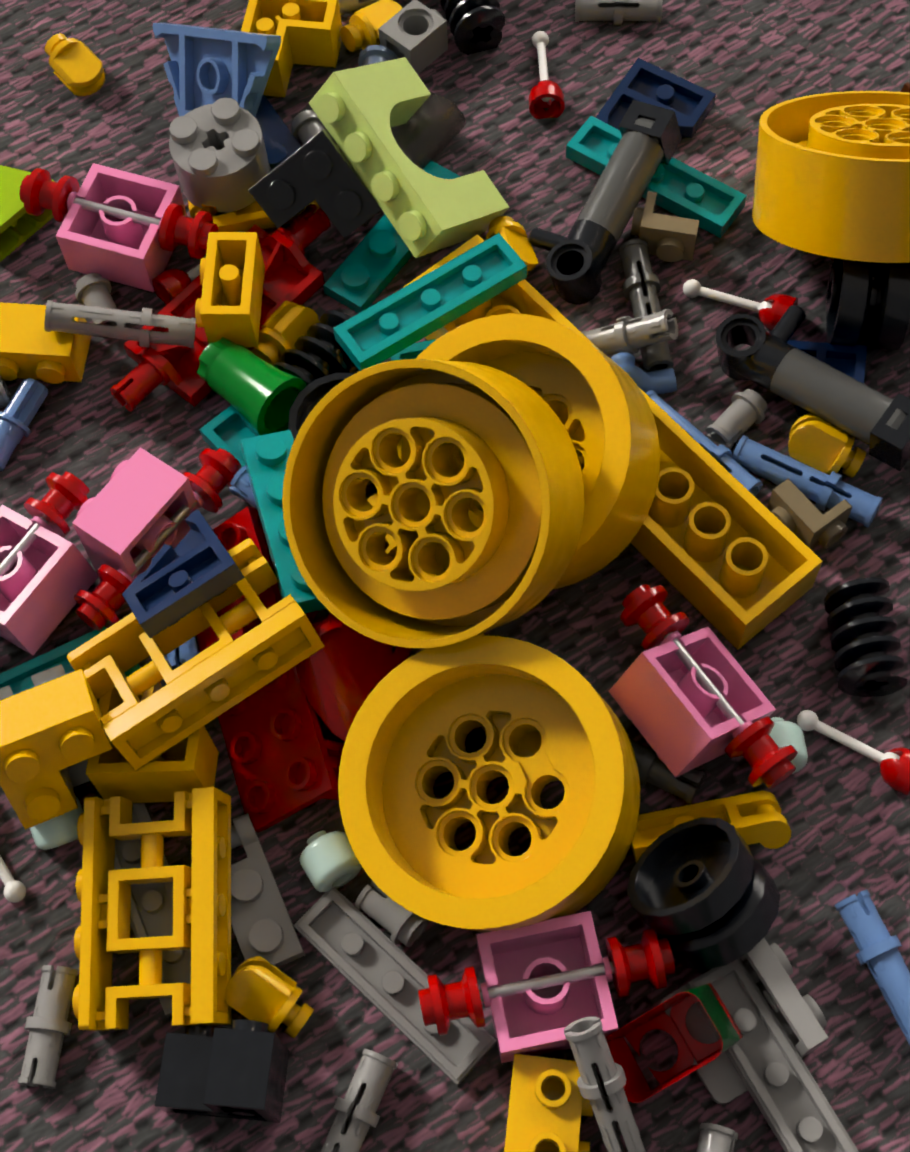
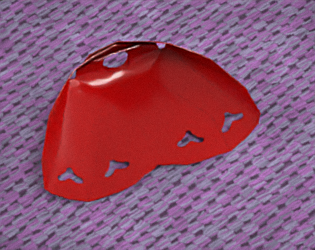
M320 610L306 614L311 624ZM329 612L326 619L312 624L325 647L297 664L296 667L303 691L310 705L330 731L345 742L351 724L365 699L371 693V689H374L391 670L405 661L412 648L396 646L395 652L392 653V645L375 641L356 632Z

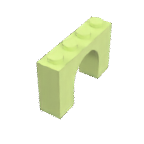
M406 57L335 71L310 100L309 105L415 258L469 240L477 234L481 235L488 230L491 221L502 216L510 208L484 170L454 179H443L419 168L401 150L392 134L391 127L406 124L431 95Z

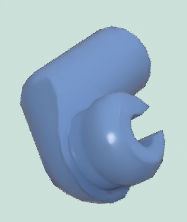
M629 352L617 353L611 357L645 393L654 390L659 395L677 391L673 368L644 372L641 368L635 366V357Z

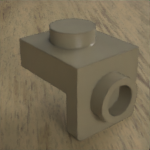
M648 191L644 208L636 207L634 211L631 235L639 236V239L645 240L649 247L648 253L657 255L663 261L677 262L681 259L692 261L700 220L655 213L657 192Z
M788 478L772 490L767 509L812 550L819 544L827 549L845 535L848 530L845 524L852 506L844 499L822 514Z

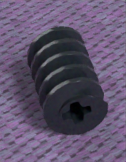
M440 0V5L445 12V18L449 23L450 31L460 52L470 55L498 47L502 40L501 30L505 25V16L500 9L498 0Z
M335 310L326 311L321 316L320 323L310 326L307 336H301L294 344L295 349H287L281 357L282 362H275L272 365L304 380L307 386L315 379L330 375L331 373H350L344 360L352 365L355 364L335 340L333 328L350 319L351 316Z
M871 577L848 581L835 587L824 599L825 611L829 614L827 618L828 630L832 633L830 637L831 648L836 652L833 657L834 666L840 672L837 676L838 688L843 693L852 696H886L901 690L907 685L906 678L891 676V674L897 673L904 668V659L899 656L889 655L899 650L901 643L900 639L895 636H886L897 629V622L892 617L884 616L893 610V601L887 597H881L890 591L889 581L884 578Z

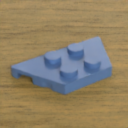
M153 23L155 38L165 39L171 61H167L163 65L168 81L173 87L174 101L179 117L200 106L213 104L220 98H232L238 102L239 107L249 111L254 117L256 116L281 44V36L173 23Z

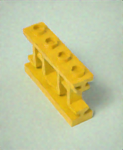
M250 538L227 551L245 578L229 587L221 595L212 598L187 614L176 624L149 638L132 612L67 655V659L75 671L83 670L96 699H99L114 688L118 690L124 702L100 717L112 744L135 771L325 647L306 614L291 594L266 609L257 596L278 581L270 565ZM241 596L245 597V601L220 617L216 614ZM257 618L262 622L236 640H233L231 637L232 634ZM211 626L219 641L176 669H173L165 655ZM150 656L152 658L151 662L129 676L125 675L124 672ZM163 679L165 680L167 685L140 701L138 697L140 694Z
M215 787L192 788V793L186 791L174 792V820L132 823L131 800L122 796H113L110 799L86 797L84 799V813L80 814L77 822V835L80 844L83 846L82 869L78 871L75 883L77 898L81 902V926L77 927L74 935V951L77 959L80 960L79 984L76 985L73 991L72 1007L74 1015L78 1019L79 1030H127L129 1028V1000L171 997L172 1026L231 1025V1007L225 1001V989L231 978V796ZM192 836L191 867L186 865L164 866V838ZM115 839L121 841L141 839V868L114 870ZM173 882V935L130 938L131 885ZM191 950V984L184 982L162 984L163 951ZM113 953H139V985L112 987Z

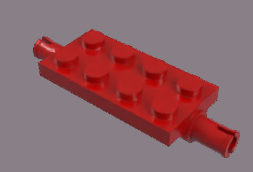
M315 204L308 205L306 210L286 228L280 227L276 231L267 233L254 224L247 231L257 232L265 264L259 331L262 329L261 326L284 301L302 305L325 284L323 272L308 262L304 251L323 231H326L331 226L327 215L321 208L317 210ZM200 275L157 314L195 318L196 300L202 297L203 287ZM196 324L194 349L186 346L150 343L149 347H140L139 341H126L123 344L126 353L138 365L110 388L113 397L120 405H125V408L130 412L159 384L167 385L195 407L212 391L208 383L201 379L197 373L200 365L199 357L209 345L204 328H198ZM144 325L141 328L147 330L169 332V329L164 327ZM245 347V348H247L248 350H250V351L252 352V349H253L254 347Z

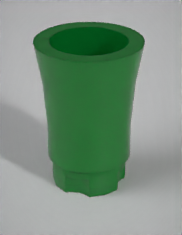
M224 337L217 342L209 343L199 357L200 365L197 373L200 378L208 383L211 390L225 399L243 415L259 435L286 431L288 429L289 410L298 393L307 386L304 380L276 368L256 356L243 345L235 344Z

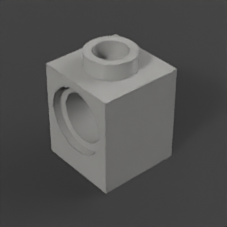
M412 0L378 28L380 45L386 46L389 50L393 51L397 59L406 57L417 74L448 50L447 20L437 10L428 8L418 0Z

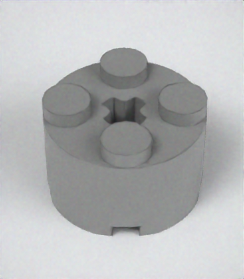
M220 98L213 104L195 108L171 122L169 127L170 153L181 189L185 197L193 205L202 209V204L216 207L217 212L228 213L243 209L256 201L248 190L270 173V166L260 124L249 111L239 107L238 102L232 98Z

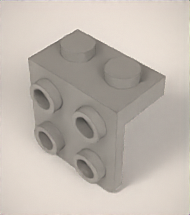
M763 938L750 952L740 957L801 1058L816 1050L829 1038L823 1030L827 1026L823 1012L810 995L801 996L789 977L793 974L792 966L783 950L776 943L769 945L765 938ZM686 985L664 997L661 1003L680 992L688 990ZM693 1004L686 1015V1026L691 1036L697 1041L706 1044L718 1041L697 1004ZM671 1008L665 1011V1013L669 1016ZM726 1052L695 1071L712 1100L717 1104H727L748 1091Z

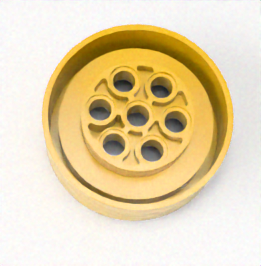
M846 91L815 94L781 102L763 112L759 121L752 211L755 226L763 234L781 244L816 255L861 262L910 263V93Z
M514 313L491 315L462 324L432 342L417 356L416 359L472 362L493 367L525 383L543 398L556 414L560 410H568V420L564 427L572 440L577 456L584 457L582 477L585 505L580 538L573 558L564 575L553 589L569 586L592 576L613 561L629 545L640 530L654 500L660 471V444L654 416L646 398L629 374L579 333L559 322L541 316ZM402 436L398 442L397 452L401 461L406 463L410 457L411 450L407 439ZM454 445L449 453V463L454 472L459 473L464 466V456L460 448ZM420 490L416 498V506L418 511L426 517L430 510V500L427 494ZM473 499L468 507V516L470 521L479 528L484 520V511L481 504ZM439 543L436 547L435 558L438 565L447 570L450 562L449 553Z
M403 359L379 363L347 377L333 387L312 409L298 431L287 460L282 495L283 519L291 553L298 570L317 599L341 622L366 637L392 646L422 649L443 647L462 642L516 620L539 604L557 585L573 558L580 538L585 505L582 471L575 447L561 420L543 398L522 381L493 367L472 362ZM402 436L407 439L411 450L410 457L406 463L401 461L397 452L398 442ZM454 445L460 448L464 456V466L459 473L454 472L449 463V453ZM369 481L377 489L378 498L374 506L366 498L365 489ZM420 490H423L430 500V510L426 517L418 511L416 506V498ZM473 499L481 504L484 511V520L479 528L470 521L468 516V507ZM387 533L396 542L397 553L394 559L388 556L384 548V539ZM439 543L449 553L450 562L447 570L442 569L435 558L436 547Z
M474 636L455 644L424 649L403 661L376 685L358 710L348 731L339 766L338 794L342 823L351 848L366 874L379 889L394 902L424 919L446 926L486 933L521 928L544 920L572 915L590 903L606 887L624 861L634 837L640 809V778L635 753L622 723L607 702L574 667L552 652L526 641L501 636ZM475 728H485L487 738L484 746L477 752L468 753L465 747V740L469 732ZM529 732H540L542 740L539 750L533 756L520 757L518 752L520 739ZM451 772L454 777L452 791L448 796L436 799L433 790L435 780L439 775ZM497 777H506L509 784L508 794L501 802L490 804L486 796L489 783ZM550 782H562L565 791L562 802L553 809H544L540 802L542 789ZM472 822L476 830V838L468 849L459 851L454 842L455 832L461 824ZM527 827L531 833V845L524 854L513 856L508 848L509 836L517 828Z

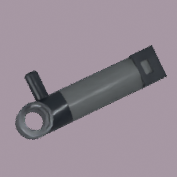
M633 100L619 124L622 137L568 236L565 237L540 228H534L530 232L529 242L532 246L549 251L546 259L547 271L557 293L566 302L576 305L585 304L594 299L600 292L602 285L601 272L660 163L669 164L682 140L675 111ZM580 270L575 274L569 275L573 271Z
M791 305L770 333L766 332L763 323L758 318L749 314H735L726 318L720 324L716 332L719 365L729 378L738 381L751 380L869 445V455L898 471L902 470L910 458V398L898 393L893 400L788 344L789 339L806 318L805 311L801 307ZM740 344H747L752 346L744 351H737L733 349L735 346H738Z

